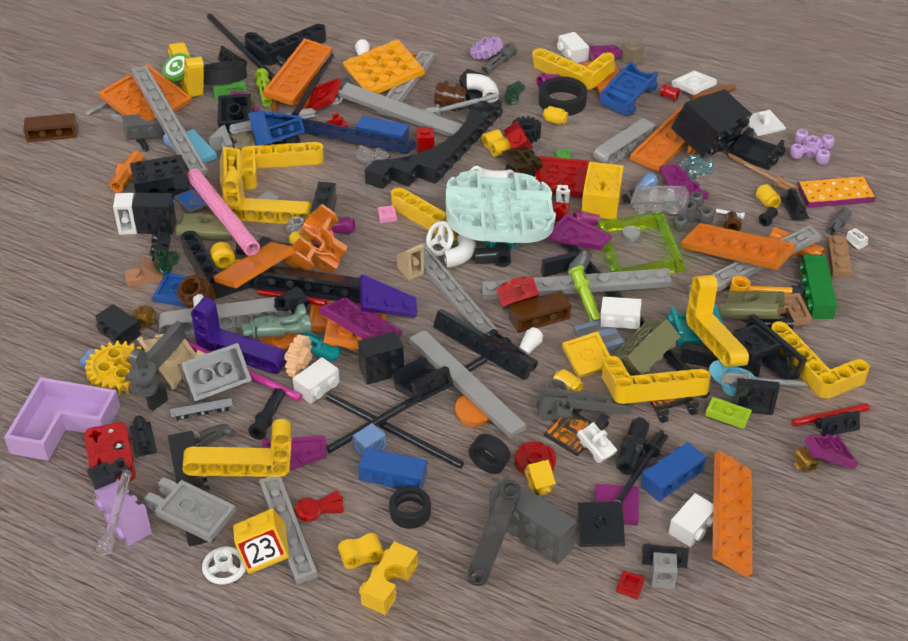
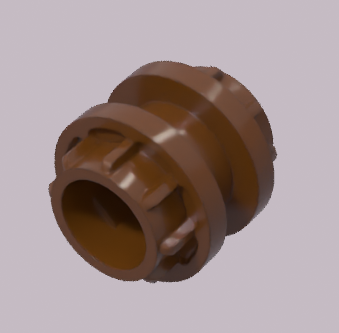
M445 80L444 83L439 82L436 86L434 104H439L441 108L445 105L464 102L465 87H461L460 83H456L455 87L448 86L449 81Z
M201 275L185 277L178 286V298L187 309L194 308L193 297L197 296V294H202L204 297L215 301V289Z

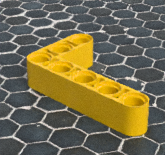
M184 42L168 44L169 57L177 53H185L190 57ZM201 56L184 59V79L180 80L183 91L191 97L203 96L204 64Z
M537 48L532 52L533 65L536 69L548 74H559L560 77L577 79L586 86L587 90L596 87L615 71L614 54L609 52L600 55L587 67L543 48Z
M319 142L246 146L240 150L243 187L246 190H252L257 187V168L317 165L324 162L323 144Z
M229 170L226 173L223 182L224 200L240 221L288 224V221L293 217H302L305 222L310 215L312 203L245 198L241 173L237 170Z
M395 188L391 191V206L394 205L398 213L429 230L438 221L447 222L446 212L403 188ZM439 227L434 231L436 235L438 234ZM453 230V232H454V240H453V241H455V240H457V237H458L459 234L456 233V232Z
M715 275L693 277L686 313L688 326L725 367L747 365L749 355L746 348L713 315L718 286Z
M775 322L772 324L771 329L807 359L800 377L807 382L808 386L819 397L828 399L865 384L870 365L865 360L856 359L829 369L786 323ZM781 346L780 354L785 356L784 349ZM792 356L793 365L797 367L799 361Z
M606 356L603 359L602 379L613 399L621 404L703 396L709 392L711 374L705 369L630 376L620 358Z
M277 419L272 423L270 448H186L183 453L182 470L190 476H286L290 469L291 423L286 419Z

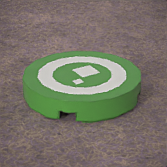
M177 53L171 56L163 65V75L172 82L184 79V59L190 57L185 53Z

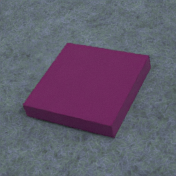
M596 483L595 502H616L615 500L625 486ZM632 486L622 501L625 525L638 526L639 487Z

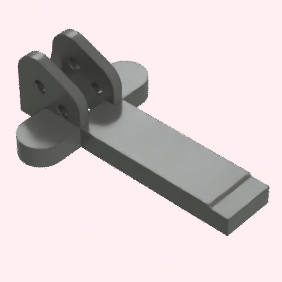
M176 321L147 353L137 348L131 352L129 360L132 369L125 376V379L131 381L132 384L128 388L129 392L145 397L152 396L157 392L160 379L155 373L186 338L183 322Z
M558 379L551 380L548 388L540 387L536 400L539 417L543 421L570 417L573 408L630 414L632 409L630 403H618L613 399L612 395L567 390L566 384Z

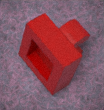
M339 113L332 114V119L327 121L329 124L348 127L343 117H339Z

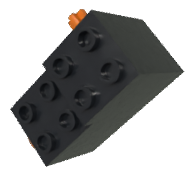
M723 89L687 101L672 124L671 129L689 145L687 147L688 153L694 155L697 152L702 158L713 156L715 153L723 152L730 141L739 138L742 135L743 128L750 123L749 119L753 114L728 91Z

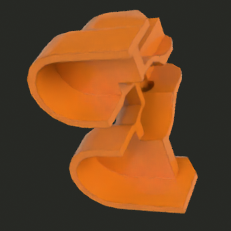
M323 204L314 210L303 223L299 234L309 241L316 239L320 244L319 248L312 246L311 243L300 237L292 245L294 253L285 258L284 262L294 269L301 267L303 270L311 271L314 266L324 272H333L339 267V259L344 257L348 246L337 240L329 232L339 222L336 213Z

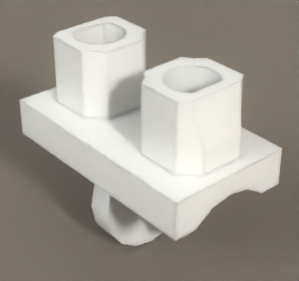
M594 422L585 429L578 431L577 436L580 439V443L584 448H588L597 463H601L616 454L617 449L608 440V433L605 430L601 431Z

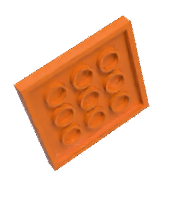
M144 65L148 67L173 112L192 102L190 95L150 65ZM131 73L99 92V97L122 115L139 114L143 120L147 121L156 119Z

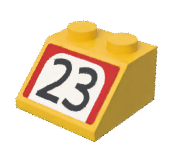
M273 508L233 525L235 545L249 574L289 558L286 522Z

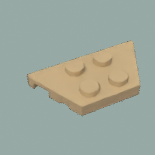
M164 334L155 335L154 339L146 340L143 337H139L137 341L141 348L148 352ZM186 339L182 341L180 346L158 369L171 390H174L183 380L177 364L195 358L194 355L196 353Z

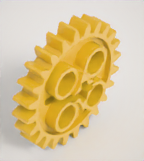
M116 341L115 345L108 342V347L101 345V350L94 349V354H89V360H86L85 366L86 377L90 381V385L116 390L118 395H121L122 391L129 394L128 388L132 384L131 381L125 379V376L132 369L129 357L135 349V343L127 346V341L123 345H120L119 341Z

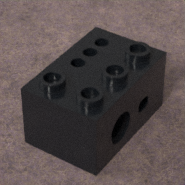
M181 154L130 163L134 188L137 193H172L174 200V196L189 190L187 174Z

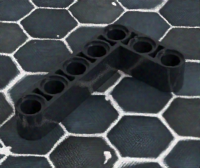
M315 24L272 43H269L255 32H248L244 35L245 46L264 65L271 66L275 64V60L279 61L276 59L278 55L288 59L303 39L320 44L325 43L326 28L323 24Z
M190 230L182 233L181 239L184 253L196 274L203 276L215 289V299L253 287L254 278L238 288L215 283L213 276L222 271L218 270L198 234Z

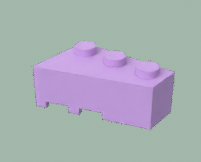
M116 479V482L94 491L96 496L94 504L99 512H104L107 524L115 527L114 531L118 539H123L130 546L152 534L145 505L143 503L138 505L135 502L137 497L135 495L130 496L128 488Z

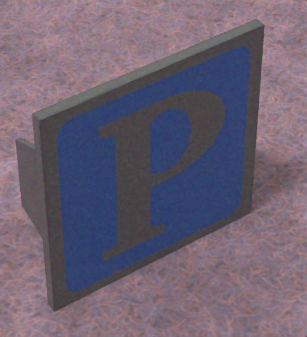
M195 188L174 196V199L180 203L185 213H192L208 206Z

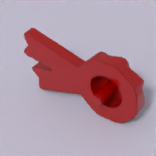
M335 491L318 501L311 497L302 498L295 505L294 512L297 518L305 522L317 520L321 513H343V496L339 495V491Z

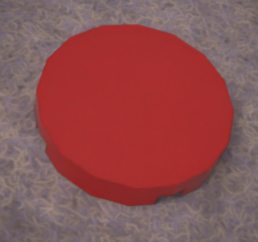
M542 442L524 443L514 455L515 467L524 476H526L524 470L529 464L549 460L552 471L556 466V453L550 446L547 447Z

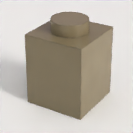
M634 39L622 44L621 61L626 64L631 61L634 65L642 62L644 45Z

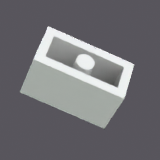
M576 32L558 37L557 49L565 58L576 63L588 60L589 46Z
M115 193L113 210L119 235L137 234L132 210L134 193Z
M603 297L601 327L639 329L642 299Z
M323 357L293 378L294 391L302 394V398L310 404L320 399L326 392L340 383L339 369Z
M695 493L671 519L669 534L690 547L696 541L700 542L705 535L706 529L713 527V503Z

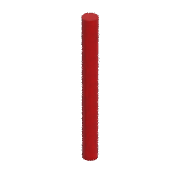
M258 289V295L276 297L277 295L287 293ZM306 296L311 305L323 306L328 303L326 299Z
M868 403L794 418L791 420L793 427L815 423L820 417L825 418L844 414L847 411L859 410L860 412L869 411L870 408Z

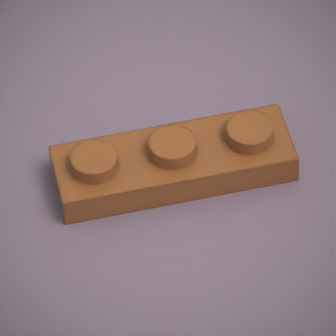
M828 235L827 246L832 277L851 278L852 268L846 236Z

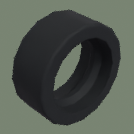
M490 434L478 435L469 448V456L474 464L488 473L497 474L502 472L511 459V453L506 444Z
M413 486L396 490L389 501L391 519L396 525L407 529L418 528L424 525L429 520L431 514L429 495L424 490ZM406 501H415L423 506L421 511L414 514L402 513L397 509L401 503Z

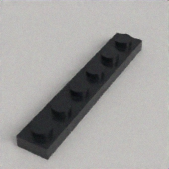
M443 309L437 310L433 325L435 329L481 356H485L488 360L520 379H528L533 364L532 360Z

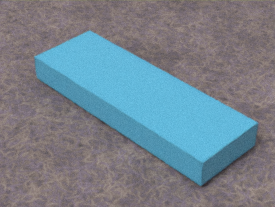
M194 129L186 131L203 163L217 158V153Z

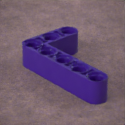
M202 298L191 311L197 345L213 352L238 343L246 365L272 374H278L286 364V352L283 349L220 329L217 306L210 298Z

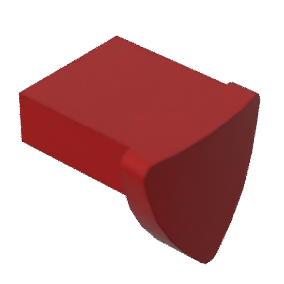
M552 202L553 212H556L555 222H559L566 214H569L570 204Z

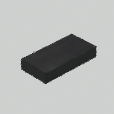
M574 251L542 259V276L547 277L568 271L569 264L578 255L577 252Z

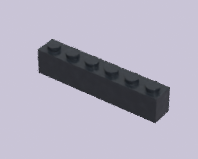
M272 266L254 277L253 288L288 292L298 286L305 296L340 300L346 297L355 303H360V281L357 277Z
M193 430L168 435L176 483L178 484L183 480L210 493L209 485L204 486L203 483L207 482V476H190L182 470L184 450L189 447H200L199 438L194 439ZM186 531L189 547L208 542Z

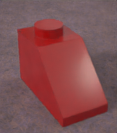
M518 121L504 129L505 136L512 148L518 147L520 150L525 146L533 148L532 143Z
M433 127L416 128L415 135L418 153L433 148Z

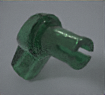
M517 81L507 86L504 100L508 105L518 103L519 95L525 89L522 82Z
M158 249V253L156 251L154 253L156 258L155 267L159 273H170L173 266L180 260L179 254L175 251L166 253L164 249Z

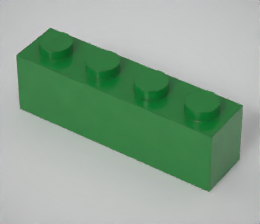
M803 254L802 262L798 264V271L802 274L801 284L804 285V298H807L806 307L812 319H834L837 302L826 255Z

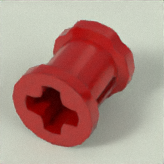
M665 83L661 88L660 96L671 98L672 101L676 102L680 96L681 89L670 87L669 84Z

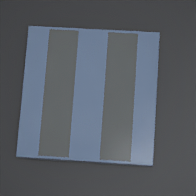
M601 319L573 326V332L577 338L598 331L608 351L618 349L625 343L615 327H601Z

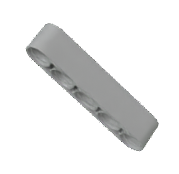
M642 118L598 146L594 151L593 158L600 163L614 164L638 148L659 126L646 118Z

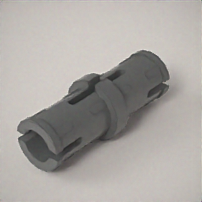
M843 207L837 215L833 216L832 222L826 228L828 234L836 235L839 229L845 226L846 220L851 215L849 208Z

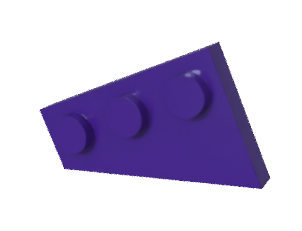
M361 274L359 277L361 311L416 317V297Z

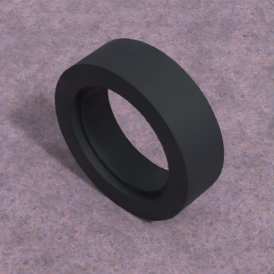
M223 61L204 65V85L227 84L247 78L244 61Z
M553 77L540 85L539 105L543 110L553 106L564 109L565 112H568V116L580 113L586 107L587 88L577 79ZM557 92H567L575 95L576 98L563 101L551 98L549 95Z

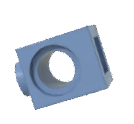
M371 423L353 435L354 450L361 456H363L366 448L380 451L385 450V432Z

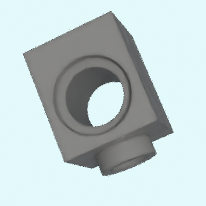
M654 553L651 566V587L674 589L677 577V554Z

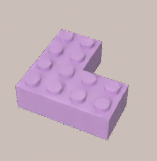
M40 377L4 436L9 453L49 461L66 430L84 433L89 428L113 422L120 409L117 391Z

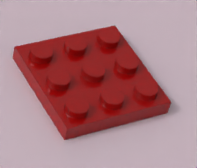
M539 156L542 160L543 168H536L535 180H538L540 184L545 182L550 187L552 195H556L557 185H568L570 196L583 197L589 160Z

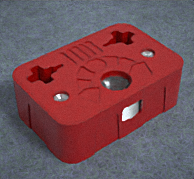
M124 422L89 428L84 432L89 468L104 462H108L111 465L115 460L123 458L130 474L117 476L115 479H118L121 483H126L136 478L130 439Z

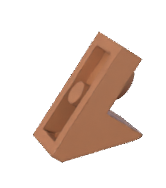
M141 256L143 267L124 270L127 286L134 287L162 281L164 277L162 266Z

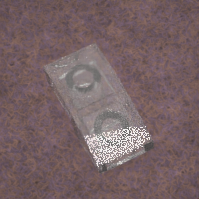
M360 145L354 154L353 160L370 165L374 160L390 159L392 154L380 148L372 151Z

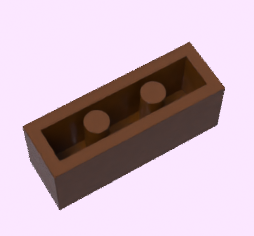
M75 113L25 117L24 133L26 141L38 142L77 138L78 124Z
M562 291L509 305V320L517 333L525 332L532 327L539 328L568 320L571 315V304Z

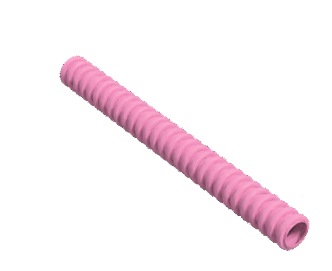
M191 169L187 173V179L246 255L253 256L257 254L260 250L259 243L199 169Z

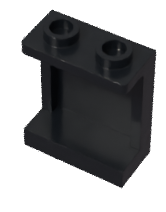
M748 127L734 143L732 154L752 165L770 170L773 165L777 164L779 157L784 155L786 147H784L785 140H781L777 145L754 138V129Z
M421 357L391 372L395 389L418 402H422L453 386L449 368L443 366L433 370L429 368L425 357Z

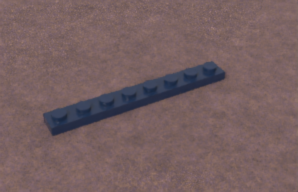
M301 118L305 130L304 133H313L315 136L323 135L329 139L337 138L343 142L351 141L358 145L366 144L372 148H384L386 151H399L401 154H408L416 148V141Z

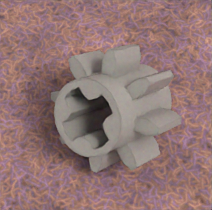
M297 216L288 221L286 226L287 233L299 231L304 223V218Z

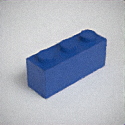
M362 115L355 126L358 130L409 139V124Z
M687 442L683 446L677 447L667 457H662L652 467H647L642 473L641 487L660 502L703 472L706 456Z
M366 448L358 466L359 480L399 489L409 486L422 489L427 476V460Z

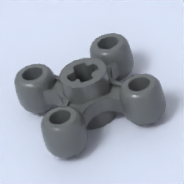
M701 192L691 193L690 198L682 201L681 204L672 198L664 202L666 214H679L673 220L674 229L677 231L686 230L688 223H692L696 219H700L703 224H710L714 220V212L711 208L699 209L704 203V197Z

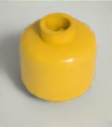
M218 242L210 249V256L217 268L226 269L235 261V254L229 243Z

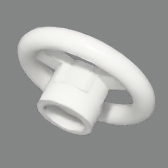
M446 221L434 223L427 233L426 245L435 256H442L443 251L450 249L453 244L454 232ZM439 227L438 234L432 239L434 231ZM438 244L444 248L436 251L433 246Z
M229 546L212 550L206 555L202 563L204 576L215 584L233 583L246 571L238 549ZM232 554L239 558V568L233 566ZM214 558L215 565L209 568V563ZM219 571H228L233 575L225 578H219L212 574H215Z

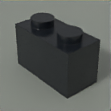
M114 304L95 316L98 331L101 334L107 335L113 343L119 341L120 345H123L127 341V344L141 336L138 321Z

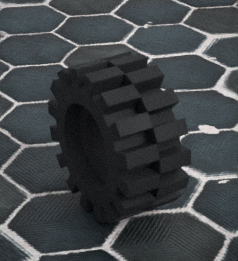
M521 116V119L518 117L516 120H513L512 124L516 121L520 123L531 143L537 142L540 139L541 122L538 119L535 120V117L530 118V116H527V118Z

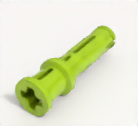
M260 68L254 73L256 86L260 89L263 106L268 107L272 104V100L263 96V91L270 83V80L268 78V71Z
M583 265L570 269L568 274L572 276L575 284L574 289L579 292L591 322L601 319V315L590 291V280H587L583 271L585 268Z

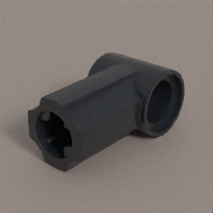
M499 243L492 248H475V264L495 263L499 267L508 266L511 263L509 245Z
M296 286L287 293L277 295L274 298V307L277 311L284 312L295 309L299 304H304L306 308L310 301L301 289Z

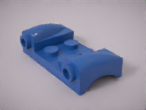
M630 61L601 91L599 103L625 116L633 115L636 110V100L645 91L650 93L656 90L658 72L644 73Z

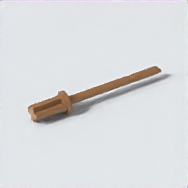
M728 153V158L773 181L775 188L779 187L785 191H788L790 188L798 189L797 185L785 180L782 175L775 177Z

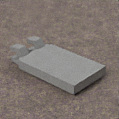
M162 477L158 482V486L161 487L159 492L167 497L163 499L149 492L144 498L148 502L146 508L152 510L157 517L210 543L236 512V506L183 480L176 484L165 477Z

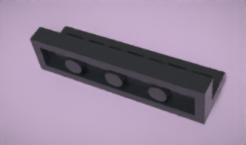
M755 314L750 315L746 327L755 323L781 343L784 349L785 356L781 355L780 351L762 357V362L781 379H798L807 359ZM792 356L799 361L797 367L793 365Z
M688 342L683 343L681 360L684 363L710 368L714 361L719 360L707 346ZM762 358L753 362L748 361L747 365L738 367L759 377Z

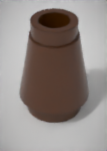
M734 211L728 212L724 228L740 231L742 224L737 213Z

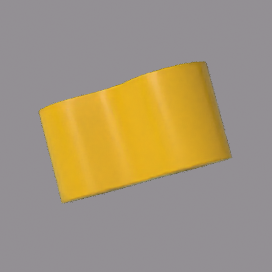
M499 129L481 135L484 147L488 148L494 157L502 155V151L511 149L509 141L503 137Z
M368 533L358 539H346L338 545V551L346 569H354L365 563L379 562L382 560L384 553L379 537L375 533Z

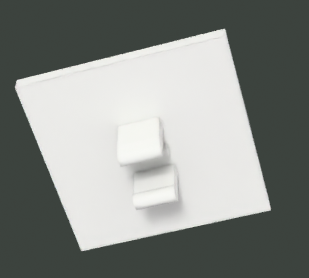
M771 110L753 113L749 119L750 123L747 125L754 129L756 136L786 130V127Z

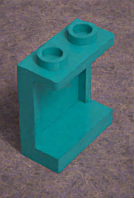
M714 303L713 315L723 324L717 305ZM670 307V313L667 314L666 319L681 336L676 341V345L683 346L684 342L704 344L688 326L686 313L677 314L675 307Z

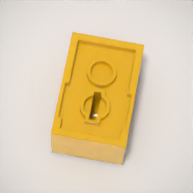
M589 162L583 191L582 211L599 215L603 219H617L623 165Z

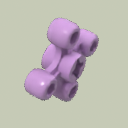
M798 129L795 133L796 143L791 146L790 156L794 159H800L804 154L810 158L816 157V161L819 164H827L830 160V152L828 150L833 147L835 139L830 134H825L820 139L815 135L809 136L808 131L805 129Z

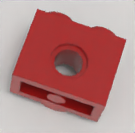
M526 276L506 281L501 284V287L496 288L502 310L509 308L511 304L539 296L533 276L528 278Z

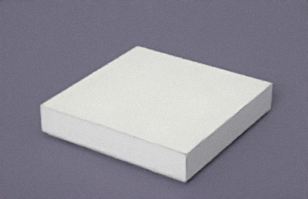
M695 70L672 81L673 87L680 88L682 91L693 95L717 84V79Z

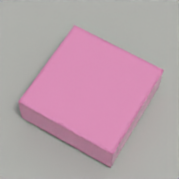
M394 205L377 207L380 223L397 221Z

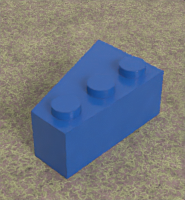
M264 110L248 113L257 146L277 142L305 132L301 116L278 114L277 112H266Z

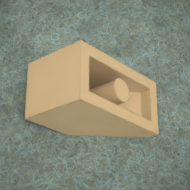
M422 244L397 254V268L408 280L424 274V246Z

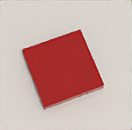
M336 78L316 86L306 109L313 108L316 111L333 104L342 81Z

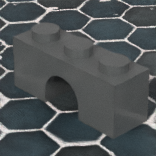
M139 114L122 115L123 132L126 140L163 137L165 134L157 118L147 121L143 120Z

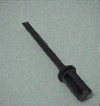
M663 430L657 432L651 442L645 445L646 455L615 500L616 502L624 500L651 457L656 458L660 455V449L668 439V435L664 434Z

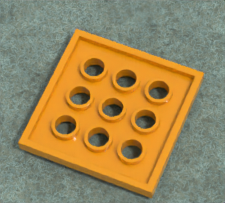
M399 39L342 62L345 70L359 87L377 94L425 74L424 68Z

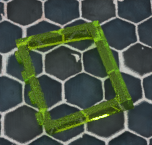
M663 212L598 221L599 229L607 233L609 231L623 230L627 226H634L638 229L656 228L660 231L670 255L668 259L621 268L610 240L604 247V251H609L606 252L609 263L613 262L610 265L612 272L669 268L670 273L686 272L683 259Z

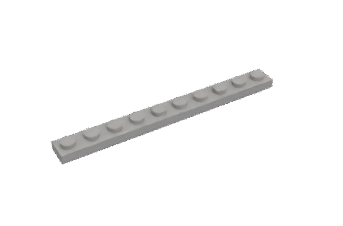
M148 67L132 68L131 74L174 150L177 155H182L186 171L199 169L203 175H207L206 166Z
M669 268L585 274L587 280H590L589 287L591 292L671 287ZM571 275L534 278L539 296L562 291L564 294L579 293L574 289L575 284ZM509 280L482 282L483 300L498 299L496 288L501 287L502 283Z

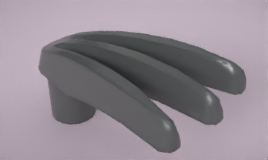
M227 424L207 428L199 433L200 436H203L199 440L200 443H203L200 447H207L225 434L233 437L235 430Z

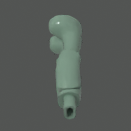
M304 304L297 305L294 314L290 316L275 317L274 315L257 317L253 321L249 320L247 324H241L243 336H252V338L284 337L285 334L304 335L306 330L311 332V322L309 315H306Z

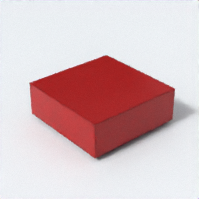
M623 570L616 592L638 599L645 582V577Z

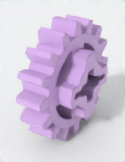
M493 36L492 38L484 37L482 40L477 41L470 48L472 58H478V60L481 58L489 59L491 56L496 55L503 48L502 40L499 37L495 38Z

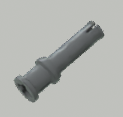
M511 42L507 43L505 48L497 52V55L481 68L482 73L489 75L502 62H507L511 56L517 54V47Z

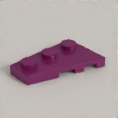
M677 164L660 166V173L672 198L677 203L688 200L690 194L696 191L701 192L704 199L709 198V193L706 190L702 191L699 188L700 185L697 182L691 181L689 175Z
M566 214L554 226L553 232L546 240L602 250L610 242L611 234Z
M826 434L825 437L822 435H809L804 440L808 446V452L815 458L819 457L829 463L833 462L841 467L845 466L854 469L859 464L838 434L833 436Z
M325 435L292 438L289 471L327 458ZM271 439L262 440V448H270Z

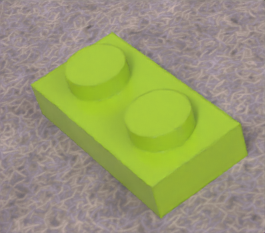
M712 397L705 416L745 429L752 410Z

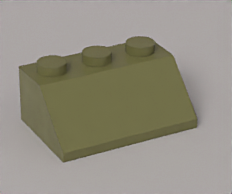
M668 319L646 321L612 356L621 359L630 375L647 374L651 370L650 367L654 363L659 362L664 357L663 354L667 350L672 349L681 336Z

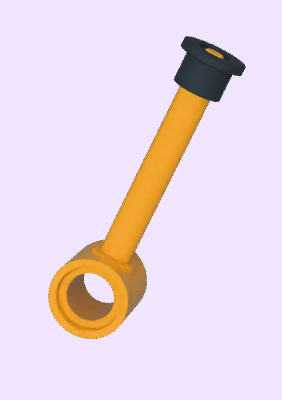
M744 276L733 277L729 290L784 292V294L800 293L801 297L803 295L802 284L798 286L792 285L791 287L750 286V280Z

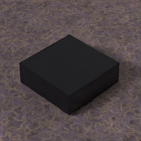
M162 383L158 385L157 392L154 395L146 397L150 410L154 411L168 401L166 386Z

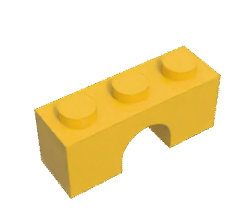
M395 541L390 548H386L382 555V560L373 567L367 582L364 581L359 589L361 605L386 615L396 600V585L388 580L401 578L408 581L418 566V551Z

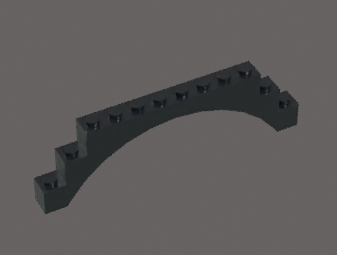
M467 69L460 75L461 87L466 89L465 98L467 101L480 99L483 97L481 91L467 90V73H482ZM497 100L492 103L480 101L469 105V114L461 128L448 140L429 150L396 159L374 160L365 169V183L380 189H384L391 181L410 186L418 178L436 184L449 169H452L453 165L461 159L463 154L469 151L470 147L478 141L481 135L501 117L503 113L502 101Z

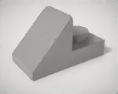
M225 125L221 126L209 138L210 147L214 151L222 150L223 146L233 148Z

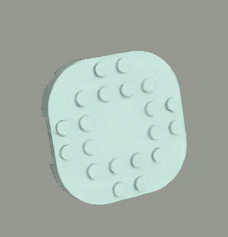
M477 170L461 172L456 178L452 176L446 185L447 223L456 233L474 240L508 243L537 242L547 238L554 229L556 212H553L552 191L545 182L540 184L538 180H535L536 177L523 173H514V178L480 177V171Z

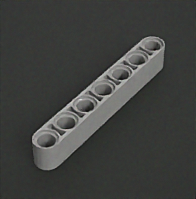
M275 297L216 305L220 329L223 330L240 328L241 324H247L249 320L253 321L257 317L274 315L275 317L290 316L292 311H277L274 307ZM194 308L161 313L158 317L159 333L165 334L176 321L183 322L186 335L194 334L191 311Z

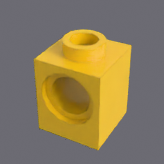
M549 460L529 464L524 470L531 492L534 494L539 493V496L551 493L556 482Z

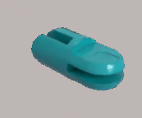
M306 330L304 336L310 337V345H312L310 351L313 355L319 358L323 357L329 362L336 361L339 358V346H330L327 343H323L324 338Z

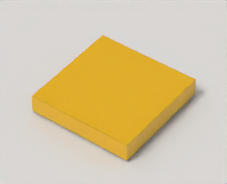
M598 331L562 343V348L578 378L602 371L604 357L610 356Z

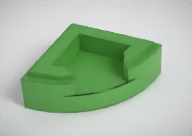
M571 149L555 151L554 156L571 159Z

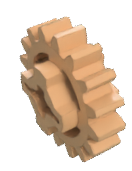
M298 334L297 337H294V342L290 343V347L285 353V359L287 360L285 368H287L286 373H288V376H297L308 367L309 362L312 360L313 353L310 351L312 348L310 337Z

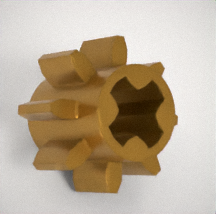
M140 305L132 314L135 317L134 319L138 321L139 328L142 329L150 328L157 320V317H155L156 311L148 305Z
M806 446L800 447L794 453L796 461L793 464L799 471L812 472L820 464L819 459L813 457L808 452V447Z

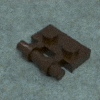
M527 146L523 147L522 150L516 147L502 151V157L516 173L531 171L533 166L538 169L543 168L542 160L535 156L534 151Z

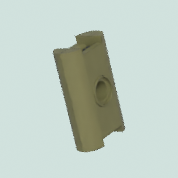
M181 213L182 223L177 224L176 230L178 239H181L183 232L190 230L195 231L200 239L232 240L231 234L214 213Z
M726 291V302L720 305V316L722 319H749L750 315L755 314L759 319H780L779 308L784 307L785 304L784 292Z

